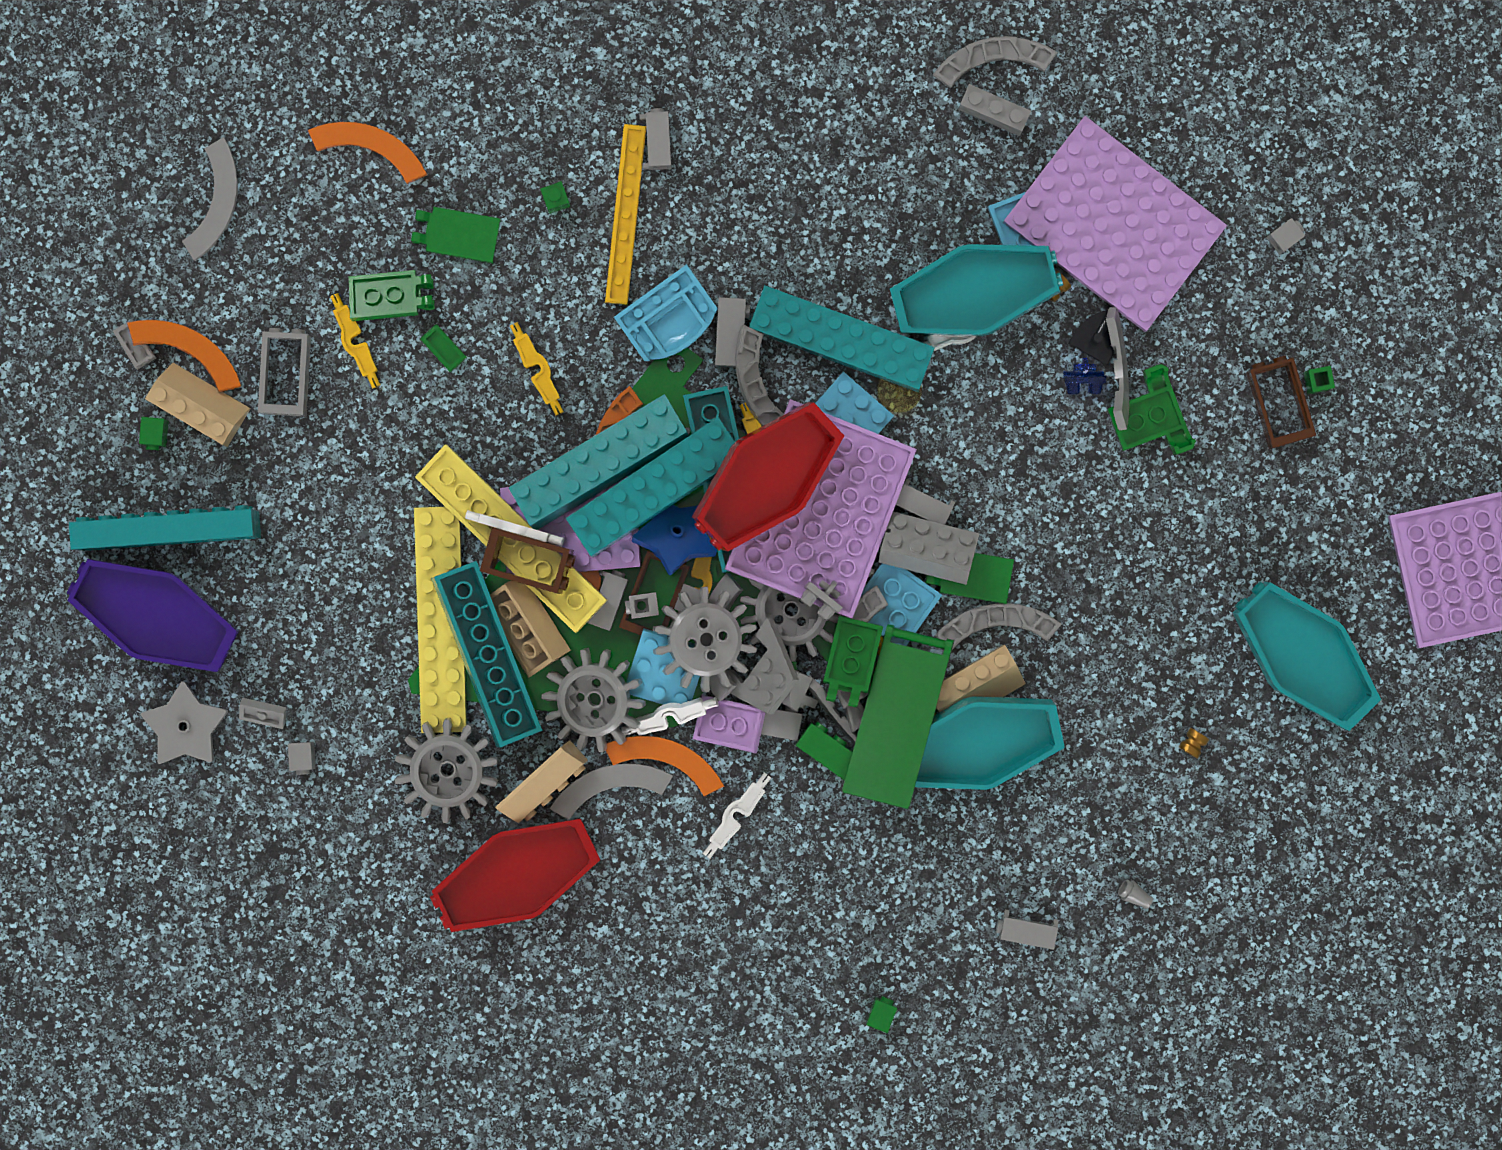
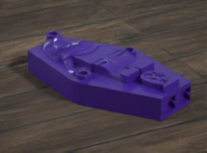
M87 559L86 562L83 561L77 571L79 577L76 583H71L67 594L70 595L67 601L126 654L141 660L213 672L220 671L239 630L181 577L171 572Z

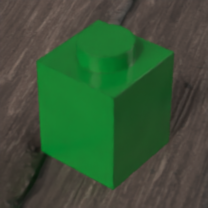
M562 181L540 188L549 214L571 207Z
M1331 366L1303 372L1307 395L1335 388Z
M141 417L139 444L145 445L146 450L159 451V447H166L169 420Z
M883 995L881 999L875 997L866 1019V1025L888 1033L897 1011V1005L893 1004L894 1000Z

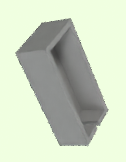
M893 512L881 546L879 563L966 585L980 533Z

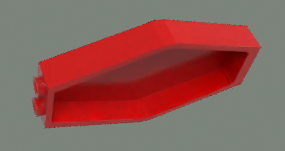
M807 402L738 439L731 446L692 516L696 521L694 526L702 534L707 533L712 538L710 543L717 550L730 551L798 514L809 501L845 435L814 402Z
M580 818L501 831L490 837L432 890L433 895L430 896V899L435 909L440 907L443 914L440 920L445 930L450 928L451 932L532 919L544 912L597 864L600 858Z

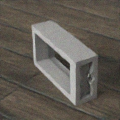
M269 328V332L262 331L258 413L263 415L307 417L311 336L305 334V330L292 329L291 333H284L283 329ZM270 339L301 340L298 406L267 404Z

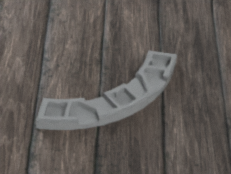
M1010 36L991 37L968 44L952 54L937 68L932 76L951 89L956 81L968 71L993 61H1018L1045 72L1058 52L1033 40Z
M224 137L205 148L214 174V193L208 213L199 227L182 241L194 261L205 255L217 243L224 230L227 229L236 206L238 195L236 164L232 151Z
M1110 307L1106 322L1111 346L1117 356V360L1113 362L1115 380L1119 383V391L1115 392L1113 413L1117 428L1119 430H1126L1129 417V378L1126 349L1117 307Z
M742 325L738 335L735 357L738 384L749 410L756 420L764 426L783 416L784 413L771 402L764 387L762 377H760L758 363L764 334L746 325Z
M726 573L714 588L708 601L709 603L716 604L721 592L727 591L730 594L724 608L729 611L743 589L731 574ZM702 619L700 627L705 628L707 622ZM723 631L719 633L721 640H723ZM704 633L700 637V642L703 646H708L712 642V637L708 633ZM709 651L707 653L708 659L711 660L714 658V653L712 651ZM728 669L725 672L731 682L729 687H724L720 683L717 674L710 676V689L718 701H722L737 686L732 680Z
M877 585L860 597L852 619L869 622L880 610L888 606ZM838 690V699L843 709L848 707L851 693ZM860 693L859 700L863 698L862 693Z
M1000 603L984 605L966 611L949 621L934 636L942 640H947V638L954 640L953 650L958 643L969 635L989 627H1018L1048 641L1062 624L1044 612L1031 607Z
M813 678L808 688L839 729L855 745L857 733L855 731L851 733L847 718L838 713L834 702L826 701V691Z
M626 763L605 766L583 775L570 784L558 796L550 809L570 820L574 812L586 800L602 791L616 787H640L662 795L673 775L661 769L641 764Z

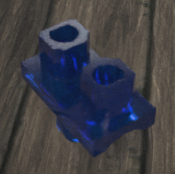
M1082 358L1081 364H1073V371H1063V380L1066 383L1068 394H1080V383H1088L1089 394H1101L1102 385L1106 383L1104 372L1096 371V364H1088L1087 358Z

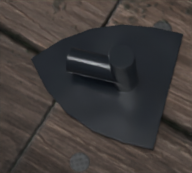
M1108 310L1098 312L1087 318L1079 325L1068 342L1071 346L1108 365L1114 354L1106 322Z

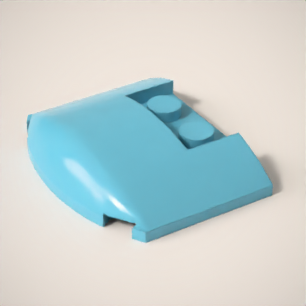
M686 264L618 313L614 318L643 360L650 361L670 357L689 347L707 330L718 308Z

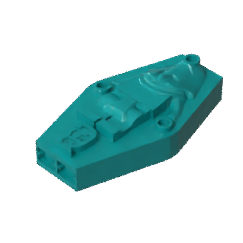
M967 244L957 247L890 288L901 333L911 335L986 336L996 332L1061 292L1060 286L1064 285L1061 273L1055 272L1054 264H1058L1055 250L1050 251L1049 246Z
M1259 582L1252 588L1251 591L1253 593L1247 599L1243 598L1235 605L1236 610L1233 612V615L1268 684L1280 694L1336 726L1350 731L1381 701V698L1346 629L1337 620L1273 583Z
M972 696L964 698L935 714L915 787L980 790L995 788L1062 750L1065 746L1056 704L1052 699Z

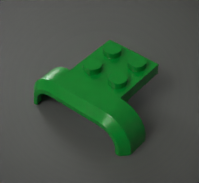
M1159 364L1143 371L1148 394L1129 400V417L1126 430H1119L1117 428L1113 413L1114 406L1107 409L1122 451L1165 436L1170 449L1175 455L1193 449L1196 440L1192 438L1186 426L1168 377V367Z

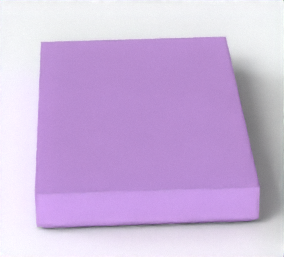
M702 695L701 698L703 701H706L714 697ZM723 699L718 701V707L707 709L706 715L697 717L693 739L757 753L765 712L751 705Z

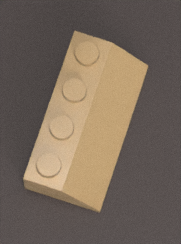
M172 363L156 379L145 398L226 447L229 446L251 409L226 393L218 392L217 388L175 363Z
M511 580L490 594L509 646L528 677L533 676L571 651L536 594L525 584Z
M1002 645L945 678L936 707L937 712H941L964 698L972 696L1004 697L1025 685L1026 683L1007 647Z
M569 740L495 808L517 823H520L523 819L529 821L537 813L534 809L541 804L544 807L553 799L551 794L556 789L560 792L569 784L567 779L572 774L577 777L586 769L583 764L588 761L587 758Z

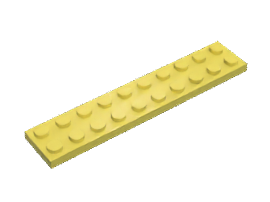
M446 444L415 476L486 547L492 526L465 519L467 510L532 528L519 513ZM504 537L498 558L515 575L554 586L562 555L556 551ZM574 567L572 569L569 568L567 574L569 584L566 591L563 590L562 594L526 585L575 633L607 602V599Z
M446 507L414 508L421 733H424L422 725L427 721L432 726L434 733H443L442 725L445 718H451V732H462L464 726L467 725L465 665L431 580L435 576L462 566L461 523Z

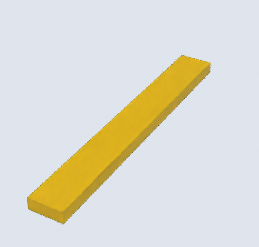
M624 124L605 303L628 305L646 126Z

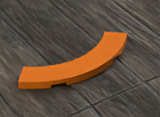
M336 122L320 125L308 130L318 152L336 146H360L379 153L389 160L399 170L407 184L427 175L418 158L404 143L377 127L356 122Z
M139 320L127 323L133 346L141 344H166L176 347L202 363L214 380L218 392L241 387L238 376L225 354L200 333L180 324L160 320Z
M630 386L621 392L611 403L599 424L596 435L634 413L643 405Z
M654 736L626 737L627 741L621 745L616 741L607 743L606 752L613 765L633 759L659 760L673 765L687 774L698 786L703 796L724 787L717 773L702 757L675 741Z

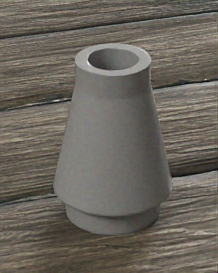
M1125 880L1118 890V895L1121 896L1123 901L1148 909L1153 902V897L1148 895L1134 880Z

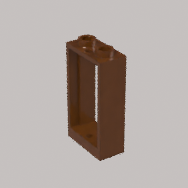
M1286 355L1273 359L1274 363L1265 365L1264 362L1251 365L1252 369L1246 372L1269 449L1316 436L1294 357L1287 359ZM1286 367L1304 430L1274 438L1256 375Z
M492 527L480 571L556 594H562L563 590L566 591L568 587L569 577H567L569 568H573L576 556L573 555L574 550ZM507 537L563 553L554 586L496 570L495 567L503 538Z
M650 551L646 553L631 596L638 594L651 558L661 562ZM687 562L679 567L682 573L669 605L673 609L679 597L678 593L681 592L690 568L686 565ZM625 609L619 625L620 628L638 635L642 634L643 628L652 630L628 621L630 614L627 615ZM665 616L662 624L666 628L670 621L669 616Z

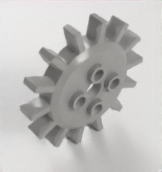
M749 579L751 585L757 587L760 592L757 598L749 596L740 598V602L743 604L755 606V615L745 616L740 620L741 624L746 625L758 622L759 627H761L767 618H773L774 620L777 615H781L783 622L775 624L784 645L789 647L788 655L791 662L796 661L797 645L805 644L808 653L812 657L817 655V649L812 643V639L817 635H820L827 642H833V636L826 632L823 627L826 621L837 623L840 615L834 614L828 620H824L817 614L821 608L820 606L812 604L811 607L800 603L797 597ZM778 593L785 595L784 601L780 602L777 600L776 596ZM788 603H794L798 608L794 616H788L785 613V606ZM800 617L805 619L803 626L797 624V619ZM753 635L750 642L754 645L759 643L760 640Z
M700 587V602L698 604H692L689 595L683 591L678 593L679 600L684 606L682 611L677 613L672 607H662L661 610L673 621L670 628L662 625L653 626V632L668 636V645L656 647L653 649V653L663 655L670 652L673 661L666 665L662 672L665 675H669L678 667L682 668L685 674L681 679L680 687L687 688L691 683L693 675H698L701 677V691L709 692L711 686L710 676L717 674L720 683L724 687H729L731 682L725 672L726 669L733 666L738 672L746 673L748 671L747 667L737 660L740 651L756 653V647L742 644V634L753 632L756 630V625L746 624L739 627L736 618L743 614L747 607L741 604L736 606L732 612L726 610L724 606L729 599V592L722 591L717 603L712 604L708 601V587ZM702 619L707 622L705 628H701L699 625ZM721 631L725 632L726 638L724 640H721L719 638V633ZM704 633H708L712 637V642L708 646H703L700 642V637ZM690 639H693L695 641V646L693 648H690L688 646V641ZM709 651L714 653V658L711 660L707 657Z
M584 648L580 650L582 666L577 667L573 660L566 655L560 660L567 669L568 674L563 677L555 671L548 673L547 678L557 683L559 689L558 692L548 691L543 693L542 699L557 701L558 710L550 712L545 719L546 721H554L562 717L566 726L558 734L560 740L569 736L573 730L580 734L577 741L578 750L581 751L586 747L589 736L596 738L598 751L604 752L607 750L606 734L611 733L615 741L621 745L627 739L619 729V726L622 723L633 729H637L641 723L629 716L628 712L630 708H643L646 706V701L631 699L629 690L636 689L643 682L641 678L633 679L628 683L625 682L621 675L629 667L630 662L628 660L620 663L615 670L609 667L608 662L611 657V650H604L600 655L599 663H592L589 648ZM594 679L600 680V686L594 684ZM579 693L584 695L583 701L578 698ZM592 693H597L600 696L601 702L599 705H595L590 701ZM609 696L615 698V703L609 701ZM593 710H597L599 712L598 718L594 717Z
M445 718L442 725L443 734L438 735L434 734L433 728L428 721L423 723L422 729L427 740L420 743L414 736L409 734L405 738V742L416 752L413 757L397 754L395 758L396 762L410 766V773L397 776L395 784L412 782L415 789L407 794L404 802L408 804L413 802L418 796L422 797L426 801L421 811V817L426 818L431 813L433 805L442 807L441 817L443 823L449 822L451 817L450 807L459 806L465 819L470 818L472 815L471 809L466 801L472 797L479 804L486 806L489 799L478 790L480 784L490 787H496L498 784V779L483 775L484 767H492L498 764V757L491 756L482 759L479 750L487 746L490 739L484 737L474 745L467 740L472 732L473 724L471 723L464 726L460 736L452 734L451 718ZM440 752L442 759H436L435 753ZM457 756H464L465 761L462 763L458 762ZM445 763L451 764L454 768L453 774L445 775L441 769L442 765ZM437 774L440 780L433 781L432 775ZM454 778H461L462 784H456Z

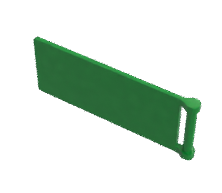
M887 625L842 789L843 793L909 809L954 640L948 638L947 640H942L897 629L894 625ZM896 637L944 649L943 655L899 645L891 643V639Z

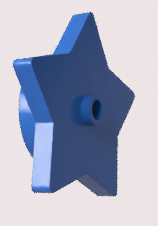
M671 505L653 517L650 522L632 536L631 540L633 543L651 550L661 560L669 575H672L680 566L692 558L714 557L717 553V549L710 543L708 535L706 533L702 534L694 526L696 521L692 516L698 506L679 508Z

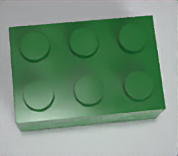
M818 721L815 725L810 722L795 745L845 781L853 750L850 751L846 748L847 742L836 734L833 738L827 734L828 729Z

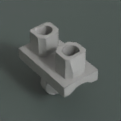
M822 580L819 586L825 590L824 592L811 582L805 585L804 588L806 590L803 592L800 601L811 607L818 598L824 604L817 614L824 620H828L834 613H839L843 608L828 596L831 594L836 599L839 597L840 593L834 589L837 585L836 581L833 580L829 585Z

